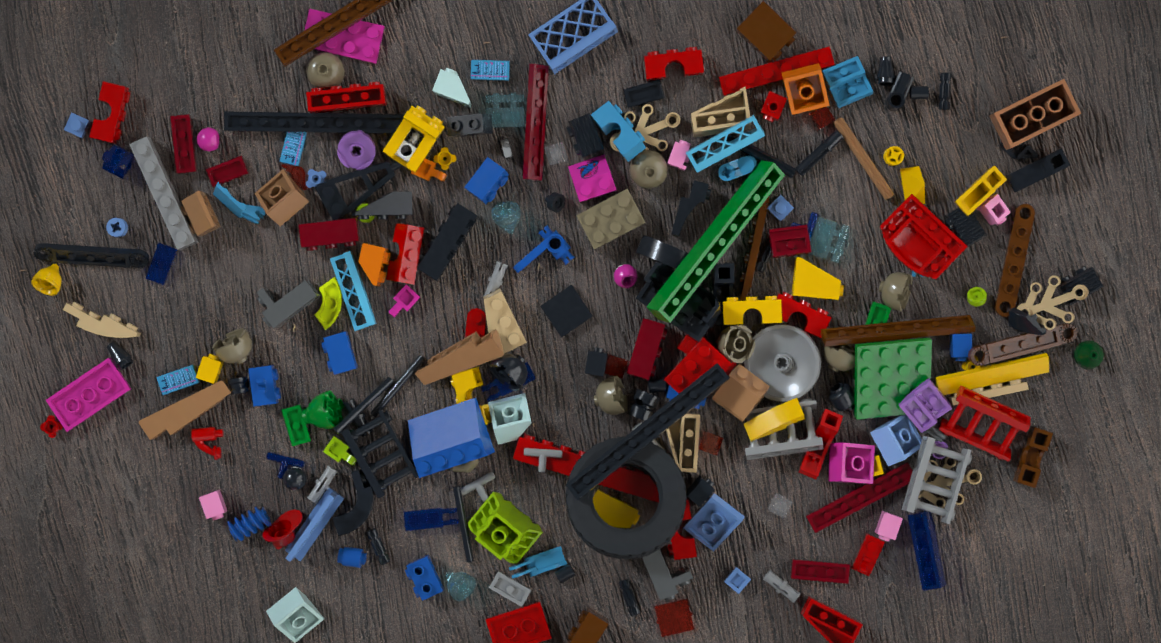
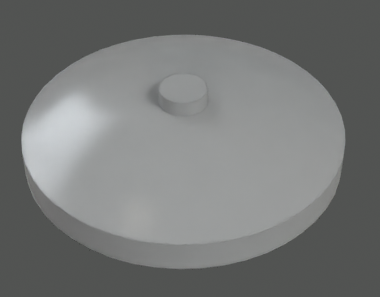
M780 324L767 327L753 337L755 339L754 352L750 359L744 361V367L770 386L764 397L774 401L785 402L800 398L812 389L820 374L821 357L816 343L805 331L792 325Z

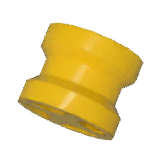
M892 146L885 150L883 159L889 166H896L903 161L904 152L900 147Z

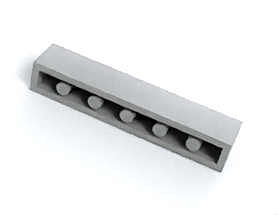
M146 136L129 144L177 250H183L198 243L196 235L192 233L189 227L190 222L182 212L181 202L152 139Z

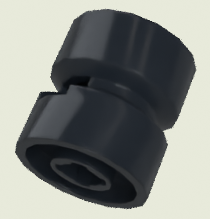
M637 389L633 398L635 403L630 405L627 414L644 421L654 414L652 409L657 407L660 397Z

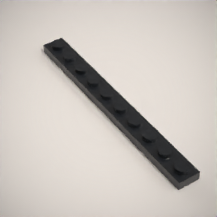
M224 111V131L348 133L362 130L368 134H394L404 119L405 114ZM412 128L409 134L415 133L416 131Z
M718 363L715 364L565 484V486L577 501L580 500L727 382L730 377Z

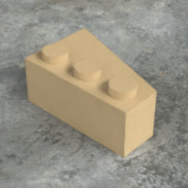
M746 87L691 113L693 137L719 134L749 118L750 111ZM751 122L745 125L744 130L751 129Z
M501 289L484 296L488 333L495 329L498 331L504 354L527 343Z
M687 413L666 430L673 459L681 472L697 473L700 414Z

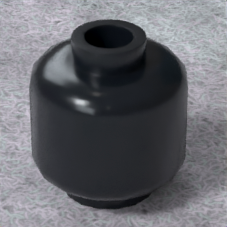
M838 383L830 389L829 399L838 411L846 410L848 412L855 407V391L849 384Z

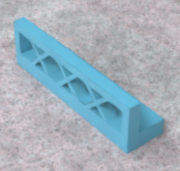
M752 115L686 151V154L698 173L764 137L765 133L755 116ZM753 121L756 128L747 133L743 132L745 125ZM732 132L740 134L738 138L730 142L726 141L728 134ZM715 141L723 143L718 149L714 151L709 150L711 143ZM697 151L706 153L705 156L696 161L692 156Z
M349 251L330 258L354 331L377 324L353 252ZM345 258L347 264L346 271L339 270L335 261ZM346 276L352 278L354 285L351 290L343 285ZM352 294L358 296L360 302L358 308L351 306L349 303ZM358 312L364 314L367 323L357 326L355 318Z

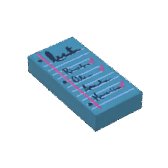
M471 60V80L509 81L510 61Z
M287 132L280 162L299 167L307 132Z
M194 365L156 377L162 395L200 383L199 379L196 378L197 373Z

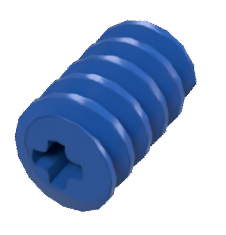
M257 506L254 507V514L248 510V517L241 514V521L235 517V524L227 521L228 528L235 541L237 539L243 541L244 535L250 537L251 532L254 534L258 533V528L264 530V524L268 527L271 526V520L263 506L262 510Z

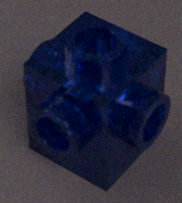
M113 145L102 156L104 161L102 169L123 179L132 167L134 154Z

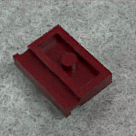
M807 225L769 229L772 257L778 258L811 253Z

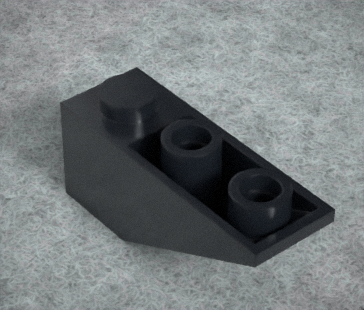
M1061 148L1006 175L1015 193L1071 165Z
M412 191L390 192L353 212L352 216H357L358 220H368L369 216H376V219H388V216H395V219H407V215H412Z

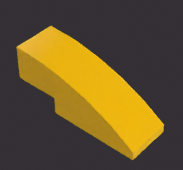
M994 165L979 177L955 203L966 216H969L1007 179Z
M795 398L744 423V427L752 442L786 429L788 425L805 418L799 401Z

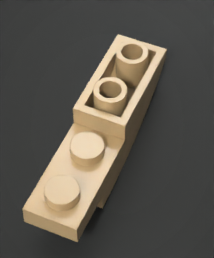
M73 302V304L66 303L63 308L64 311L79 318L77 327L91 333L115 338L139 337L141 335L137 331L138 327L131 323L126 325L120 322L121 318L112 313L110 316L103 315L102 319H100L101 316L93 311H90V313L84 311V306Z

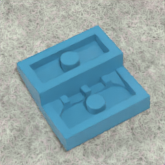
M858 56L822 71L838 109L873 94L872 87Z

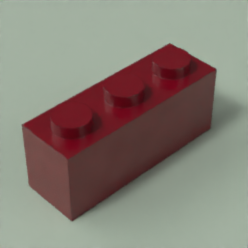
M357 218L299 224L301 248H306V251L318 250V246H325V249L337 248V244L343 243L345 247L356 246V242H360Z
M646 318L642 319L626 373L648 380L650 376L654 377L657 366L653 364L655 358L660 357L662 347H659L661 339L665 340L668 330L665 329V324Z

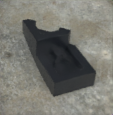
M1002 142L998 145L1012 159L1038 158L1040 156L1024 142L1008 150L1005 149Z
M1017 308L1009 310V327L1035 335L1047 333L1045 327L1042 328L1038 324L1036 314L1030 316Z

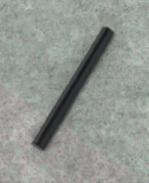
M421 355L414 360L370 412L371 415L376 418L379 414V409H384L424 362L425 359Z
M388 377L333 428L334 431L339 434L394 381Z
M460 486L453 487L466 562H472L474 558Z

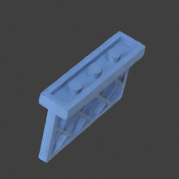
M579 0L528 34L554 74L618 32L616 25L609 18L598 0H593L595 3L594 11L583 10L584 4L589 0ZM572 11L580 12L578 22L569 21V13ZM582 13L593 15L591 24L581 23ZM595 16H603L607 22L602 26L594 25ZM554 23H564L562 33L552 31ZM566 24L577 25L575 35L565 33ZM580 26L590 28L587 36H578ZM539 33L548 34L546 43L538 42L535 36ZM551 34L561 36L559 46L549 44ZM564 37L574 38L573 45L563 47ZM548 47L558 49L557 56L551 60L546 55Z
M331 488L326 490L295 535L294 541L285 549L289 553L285 559L292 561L296 558L302 561L344 500L343 496Z

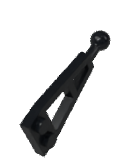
M407 151L404 152L402 155L409 156L412 152ZM385 161L364 169L332 177L315 186V189L334 221L354 210L395 176L394 171L403 167V165L397 161L392 164L389 161ZM385 168L388 174L373 185L367 174ZM361 176L368 190L347 206L335 183Z

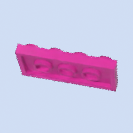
M309 9L305 30L328 17L331 13ZM360 20L314 50L376 64L385 26Z
M109 357L46 399V402L66 432H69L132 388L119 369L115 367L111 357Z

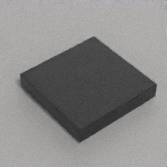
M572 285L540 306L561 338L593 317Z

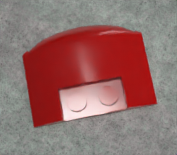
M913 194L880 225L883 238L894 256L910 270L934 280L968 247Z

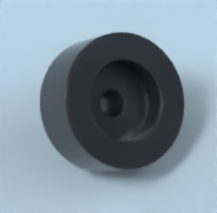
M558 192L547 195L545 198L547 208L556 213L560 212L565 205V196Z

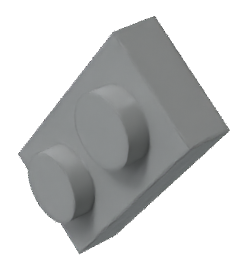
M499 570L489 586L491 590L521 607L531 592L530 588Z

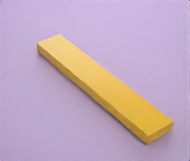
M1047 353L938 376L936 377V387L943 395L957 393L960 385L971 390L1048 373L1049 356Z

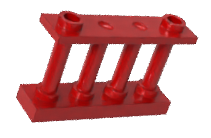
M960 385L956 395V401L959 404L949 421L944 418L940 420L939 430L947 436H953L993 454L1000 460L1004 459L1009 462L1012 451L1009 446L1019 430L1027 433L1031 417ZM969 406L977 411L968 427L964 428L956 423L965 407ZM987 414L993 417L994 420L986 434L981 436L975 433L974 430L982 416ZM1004 422L1012 427L1002 444H999L991 439L1000 423Z

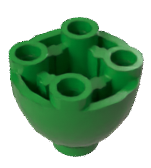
M329 390L314 397L307 406V409L302 411V417L306 424H312L323 429H333L343 420L342 409L344 405L340 398L337 399L333 392Z

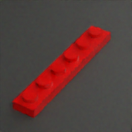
M829 46L718 78L723 96L739 91L743 87H746V90L783 80L782 72L818 63L821 69L834 66L835 64Z

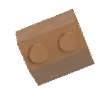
M284 169L254 193L265 213L280 227L309 202L304 192Z
M197 191L181 201L183 204L181 206L182 212L185 217H189L191 221L189 227L193 234L201 237L221 228L205 192Z
M738 364L729 374L730 379L718 389L712 399L743 422L764 398L770 386L741 364Z

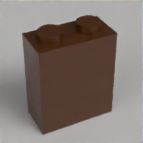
M764 1L736 29V32L768 63L771 59L776 61L782 54L780 50L785 45L789 47L796 40L794 35L797 33Z

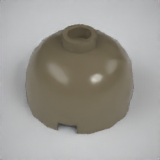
M322 52L317 53L309 60L306 74L312 86L323 88V90H331L330 87L341 84L344 79L345 69L339 57L332 53Z
M644 150L632 159L629 171L631 178L638 186L652 189L664 182L667 177L668 167L666 160L660 153Z
M896 272L887 276L885 281H881L879 292H882L881 298L886 306L897 311L905 309L911 293L908 284L912 285L913 282L911 274Z
M731 325L725 327L719 333L716 340V348L730 362L743 363L751 358L755 348V339H752V332L746 326Z
M243 328L227 333L225 335L227 338L223 341L219 339L213 344L212 348L220 360L231 364H241L246 361V356L249 355L252 349L250 335Z
M853 344L824 347V358L829 363L828 367L831 370L838 372V370L850 371L855 368Z
M618 376L604 379L599 383L596 395H594L596 406H600L601 410L609 415L623 414L628 410L627 396H623L621 388H624Z

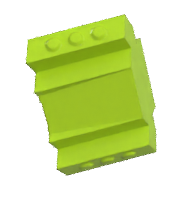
M492 492L467 523L470 531L476 535V541L498 559L504 558L513 564H517L543 533L539 524L532 523L529 516L519 511L511 501L504 500L502 494Z

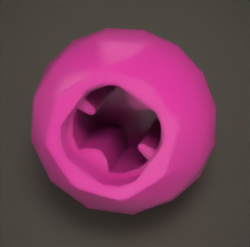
M210 127L202 129L197 135L199 147L208 152L216 150L219 147L218 131Z
M629 264L618 266L614 272V281L621 288L632 287L637 282V271Z

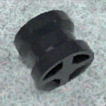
M247 377L228 379V384L231 385L230 395L249 392V388L246 386Z

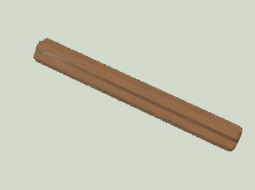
M842 117L833 122L835 127L844 137V140L885 200L891 198L894 195L893 191Z

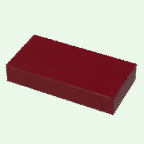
M243 156L206 169L213 188L216 187L217 182L222 185L249 174Z

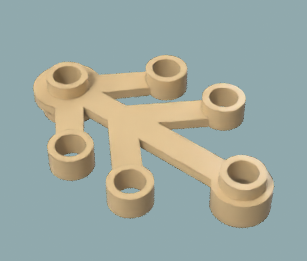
M646 104L642 107V115L634 132L639 131L645 139L643 142L657 147L659 151H665L668 143L665 140L653 138L649 134L666 127L676 128L680 124V116L675 112L667 114L665 120L645 127L649 116L653 113L652 105ZM645 107L651 108L649 114L644 112ZM632 111L626 112L624 115V119L628 114H632L634 116V119L631 121V123H633L636 119L635 113ZM674 117L676 123L671 124L669 118ZM621 130L619 133L612 135L610 139L611 148L617 152L619 151L613 141L619 137ZM660 142L666 144L664 149L659 148L658 144Z
M1056 275L1051 276L1048 279L1049 285L1041 303L1034 305L1037 294L1043 289L1041 283L1035 282L1030 286L1031 292L1026 303L1020 304L1017 309L1021 311L1024 309L1028 310L1030 316L1036 314L1038 317L1037 322L1044 325L1047 330H1052L1056 327V321L1053 318L1046 319L1037 314V312L1044 310L1062 318L1065 323L1073 322L1075 316L1072 312H1065L1054 306L1072 299L1083 300L1087 298L1089 291L1085 285H1076L1071 292L1052 298L1056 287L1061 283V279ZM1052 278H1057L1058 283L1056 285L1051 283ZM1035 284L1040 287L1038 292L1033 290ZM1078 289H1082V296L1076 294ZM1066 314H1070L1072 316V319L1070 321H1067L1065 319ZM1049 320L1053 322L1052 328L1047 326Z
M946 457L942 468L950 470L956 465L957 461L953 459V464L948 465L947 460L949 457ZM929 460V462H934L935 466H938L936 461ZM976 469L968 470L964 474L962 483L969 482L973 485L980 483L982 480L981 472ZM928 471L925 473V483L950 490L946 486L952 485L953 479L937 475L934 481L926 482L932 472ZM971 473L976 474V478L974 480L970 479ZM922 490L919 493L918 498L924 497L932 502L934 506H937V500L943 501L942 506H940L941 508H944L946 505V501L943 498L936 497L928 491ZM959 493L958 496H961L962 499L959 503L956 502V505L963 504L965 500L964 496Z

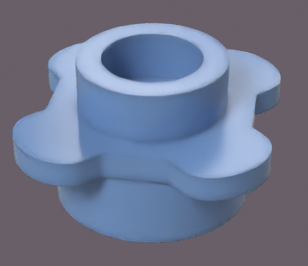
M314 169L308 171L309 177L306 182L308 188L315 187L325 181V171L317 172Z

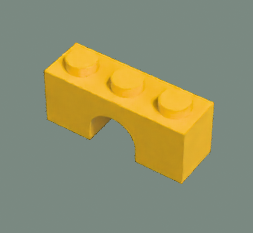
M765 296V300H758L757 297H746V301H738V297L726 298L727 301L723 302V325L743 324V315L748 309H756L760 312L762 324L782 323L781 299L777 300V296Z
M479 367L451 375V384L456 391L457 404L472 399L474 388L483 385ZM479 405L485 425L492 423L489 405Z

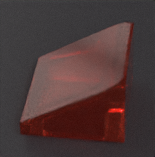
M827 106L816 109L809 114L819 130L835 121Z
M609 355L604 373L623 378L628 360Z
M705 431L699 450L717 456L723 437Z

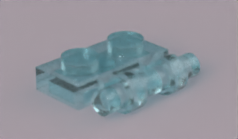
M493 93V95H486V103H493V108H486V114H491L492 128L525 127L524 107H517V102H524V94L516 95V93H510V95H499V93ZM511 102V108H499V103Z
M818 217L810 243L811 253L809 254L826 259L828 252L833 254L831 261L839 263L840 257L844 254L843 247L845 241L848 240L850 226L842 224L841 231L835 230L838 222ZM833 236L838 237L835 248L830 246Z

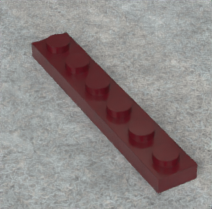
M529 64L523 179L542 181L549 71V66L541 64Z
M905 462L884 475L873 479V484H864L811 512L806 515V518L814 533H817L909 484L913 471L908 462Z

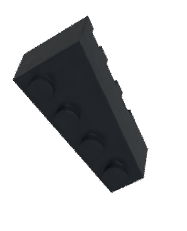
M459 203L451 208L448 213L449 218L440 225L438 229L439 234L436 239L432 238L428 244V252L426 255L422 254L418 261L419 266L417 269L436 281L440 279L479 218L478 215Z

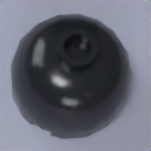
M505 353L504 356L494 359L489 365L492 367L490 371L501 384L505 382L509 384L510 387L508 389L518 391L527 379L528 371L524 364L525 360L520 355L515 356Z

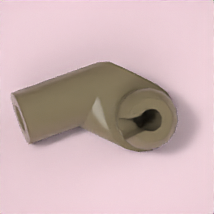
M476 459L454 466L453 472L469 473L478 466L479 460Z

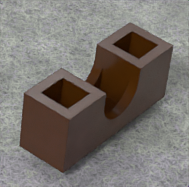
M1030 426L1013 481L1036 488L1041 473V459L1045 451H1048L1053 433Z

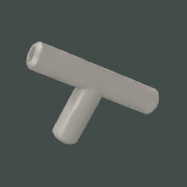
M524 448L525 456L539 457V472H546L547 457L562 458L563 453L562 450Z
M490 472L462 487V495L464 496L476 489L482 501L485 502L489 496L483 485L495 479L494 473Z

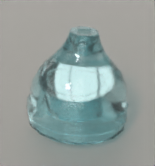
M510 201L494 206L491 210L494 222L508 234L513 233L520 220L519 205L516 202Z
M448 572L445 575L448 592L458 602L467 599L476 587L475 578L465 572Z

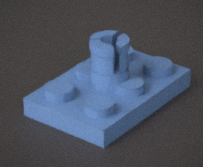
M714 493L685 524L683 529L714 552L743 521L745 516Z

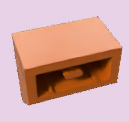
M363 243L358 262L371 283L375 286H380L381 283L385 282L387 272H384L385 264H389L391 253H388L389 249Z

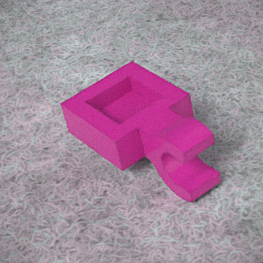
M406 284L393 298L397 303L390 309L389 313L395 318L403 308L408 312L420 299V296Z

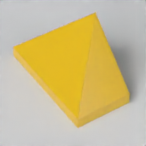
M920 167L900 169L904 200L913 194L922 204H925V183Z

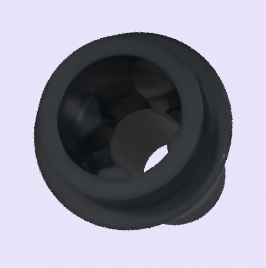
M889 56L880 57L876 77L880 86L894 84L895 75L891 57Z
M113 341L106 347L116 368L124 370L133 363L132 356L118 345L116 341Z

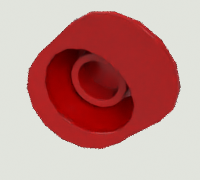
M294 509L283 513L271 526L264 530L263 539L271 542L278 550L291 544L295 539V529L303 519L300 510Z

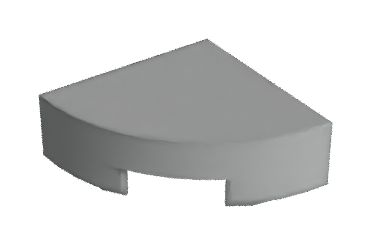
M507 139L501 140L505 159L511 158L513 155L509 141Z

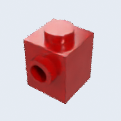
M769 91L759 113L763 115L762 119L773 122V120L778 121L787 98Z

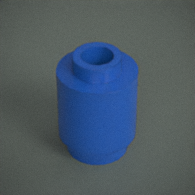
M340 548L337 561L342 566L361 568L362 564L365 565L367 553H364V549Z

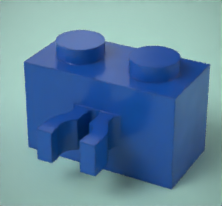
M274 365L248 368L253 407L279 403L278 399H281V391L276 386V380L279 379L277 368L274 369Z

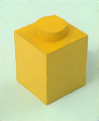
M209 353L208 356H203L196 378L212 384L217 383L224 362L219 360L220 358L214 354Z

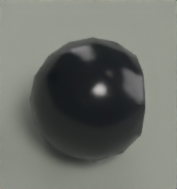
M298 467L287 469L283 475V484L292 491L304 487L307 482L306 473Z

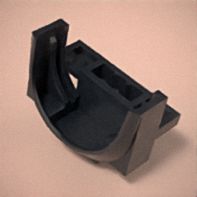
M655 262L644 278L646 284L635 299L648 306L675 269L666 264ZM699 285L670 324L700 343L709 328H713L723 313L720 309V301Z

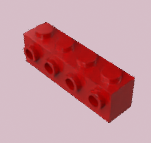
M370 82L369 86L351 84L349 85L350 88H342V86L330 87L331 90L313 88L311 92H306L308 112L319 113L386 106L385 86L380 84V82Z

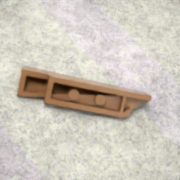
M495 329L482 338L477 332L469 335L431 357L427 361L429 365L417 370L415 375L424 385L504 356L498 331Z
M219 381L140 420L139 425L150 440L157 438L166 430L170 435H174L220 403L226 396L231 394V391L223 381Z

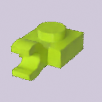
M333 436L323 451L338 463L342 458L351 465H355L357 462L354 455L347 452L349 446L336 436Z

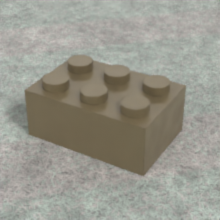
M628 188L576 215L594 250L645 224Z

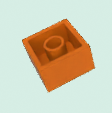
M819 63L782 72L792 115L830 106Z

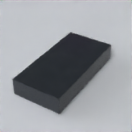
M660 79L623 89L628 108L665 99Z

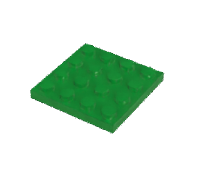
M930 338L855 344L854 417L857 420L906 415L899 407V403L917 386L928 378L931 379L932 340Z

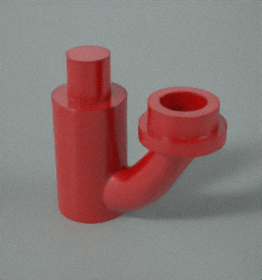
M216 427L193 428L191 430L192 441L200 450L214 456V460L222 457L221 447L213 446L212 449L204 441H213L217 437H224L223 429L216 430Z

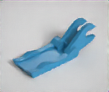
M217 182L213 195L238 218L243 217L254 224H258L257 220L264 218L265 211L263 208L238 202L226 188H223Z
M561 546L527 557L524 559V562L509 567V570L511 571L526 565L527 569L513 574L512 579L529 573L530 577L566 565L567 562L565 561Z

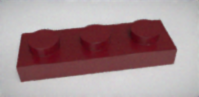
M191 115L170 116L176 173L197 172Z
M792 559L791 579L849 584L850 564Z

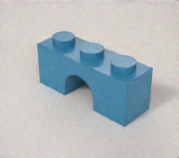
M607 101L593 112L591 116L605 135L613 130H621L619 137L613 143L627 162H629L646 149L643 143L645 139L639 131L634 132L632 129L634 125L628 118L624 119L621 116L623 112L617 104L613 106L610 101Z

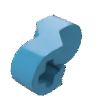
M752 156L736 159L720 166L718 175L723 181L736 179L751 173L756 168L757 161Z

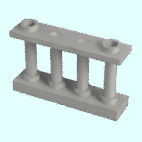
M803 399L799 402L802 411H804L808 437L805 440L796 438L793 423L787 426L789 438L787 442L779 443L776 432L769 435L768 445L760 446L758 440L750 441L749 448H745L747 460L822 450V437L818 438L815 435L812 409H817L816 400ZM776 406L754 408L746 419L749 421Z
M923 436L901 510L914 513V510L918 508L941 515V522L950 524V521L955 517L956 511L954 508L966 467L972 460L971 450L962 448V452L958 453L936 446L934 438ZM936 453L958 460L956 472L932 465L929 462L931 454ZM929 471L953 479L951 489L948 490L925 483V473ZM925 490L948 497L945 509L921 502L918 499L920 491Z

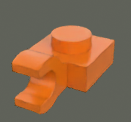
M424 159L416 173L411 172V174L430 181L432 176L444 182L447 177L446 173L435 169L437 165L435 162Z

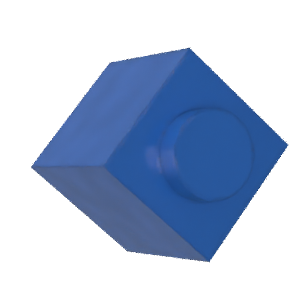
M949 334L950 357H955L956 361H967L968 353L972 348V334Z

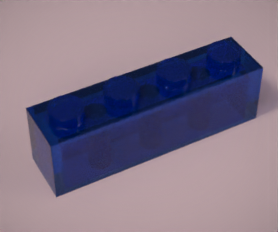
M928 511L911 513L908 515L922 590L942 588L946 585L932 513Z

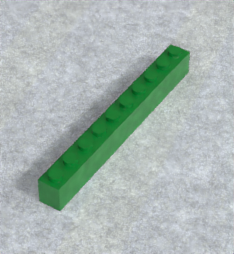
M762 160L759 162L646 308L658 320L671 323L783 179L785 174L774 162Z

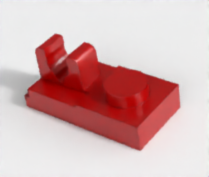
M866 534L851 569L869 576L885 541Z

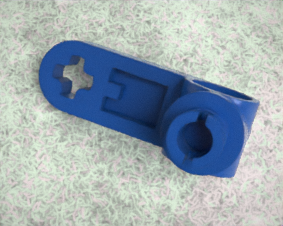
M547 225L544 227L547 233H544L543 230L538 233L544 241L519 261L513 269L519 273L546 249L556 260L560 258L565 265L569 263L566 257L572 260L575 256L570 253V245L557 230L552 232ZM553 238L561 241V246L558 249L550 247V241Z

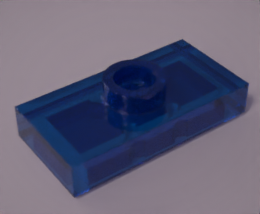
M158 243L146 279L165 285L177 249Z

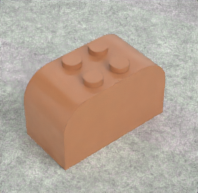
M1062 79L989 115L1005 149L1008 150L1080 115L1081 112L1065 79Z

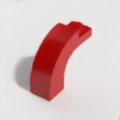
M828 409L824 410L814 428L815 435L818 438L822 437L823 449L804 452L799 473L815 480L817 479L828 448L838 433L843 419L842 415Z

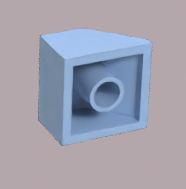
M899 415L870 432L888 466L907 459L920 449L922 442L917 429L907 415Z

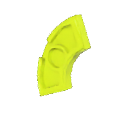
M336 277L319 288L322 294V304L314 315L325 330L332 326L341 311L342 293Z

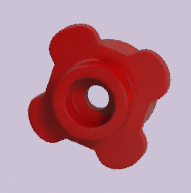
M49 415L47 420L40 425V429L47 433L50 438H54L56 433L63 429V426L55 419L54 415Z

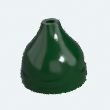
M1083 341L1074 351L1075 362L1083 369L1098 367L1104 357L1102 347L1094 341Z

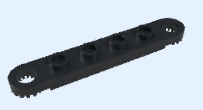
M39 243L35 246L33 252L36 260L39 259L38 261H53V263L143 268L149 262L148 253L140 249ZM45 250L44 252H46V253H48V254H42V253H40L39 251ZM137 256H138V258H139V256H140V258H142V259H144V260H137L136 258H137Z

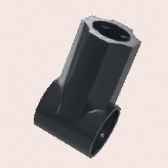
M898 72L890 93L885 100L887 109L897 111L904 105L914 77L905 72ZM891 97L899 99L900 103L898 106L891 103Z

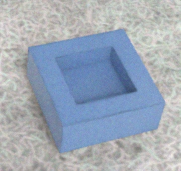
M71 112L64 130L83 138L90 120Z
M779 195L767 209L781 222L794 207L782 195Z
M735 567L724 582L739 594L751 578Z

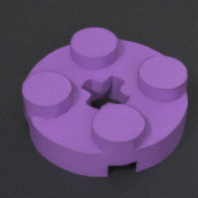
M351 131L340 139L337 155L344 166L360 170L368 167L373 162L376 154V145L373 139L364 131ZM353 146L360 147L361 154H353Z

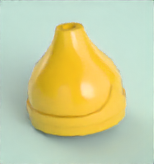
M52 264L49 267L40 269L31 280L33 287L45 295H57L62 284L59 266Z

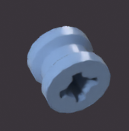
M112 218L108 221L106 229L111 236L123 237L128 232V224L124 219Z

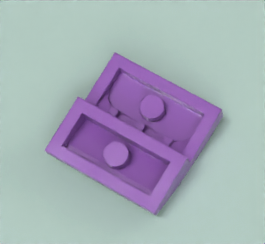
M930 378L917 386L899 403V407L921 433L935 425L939 417L952 409L950 402Z

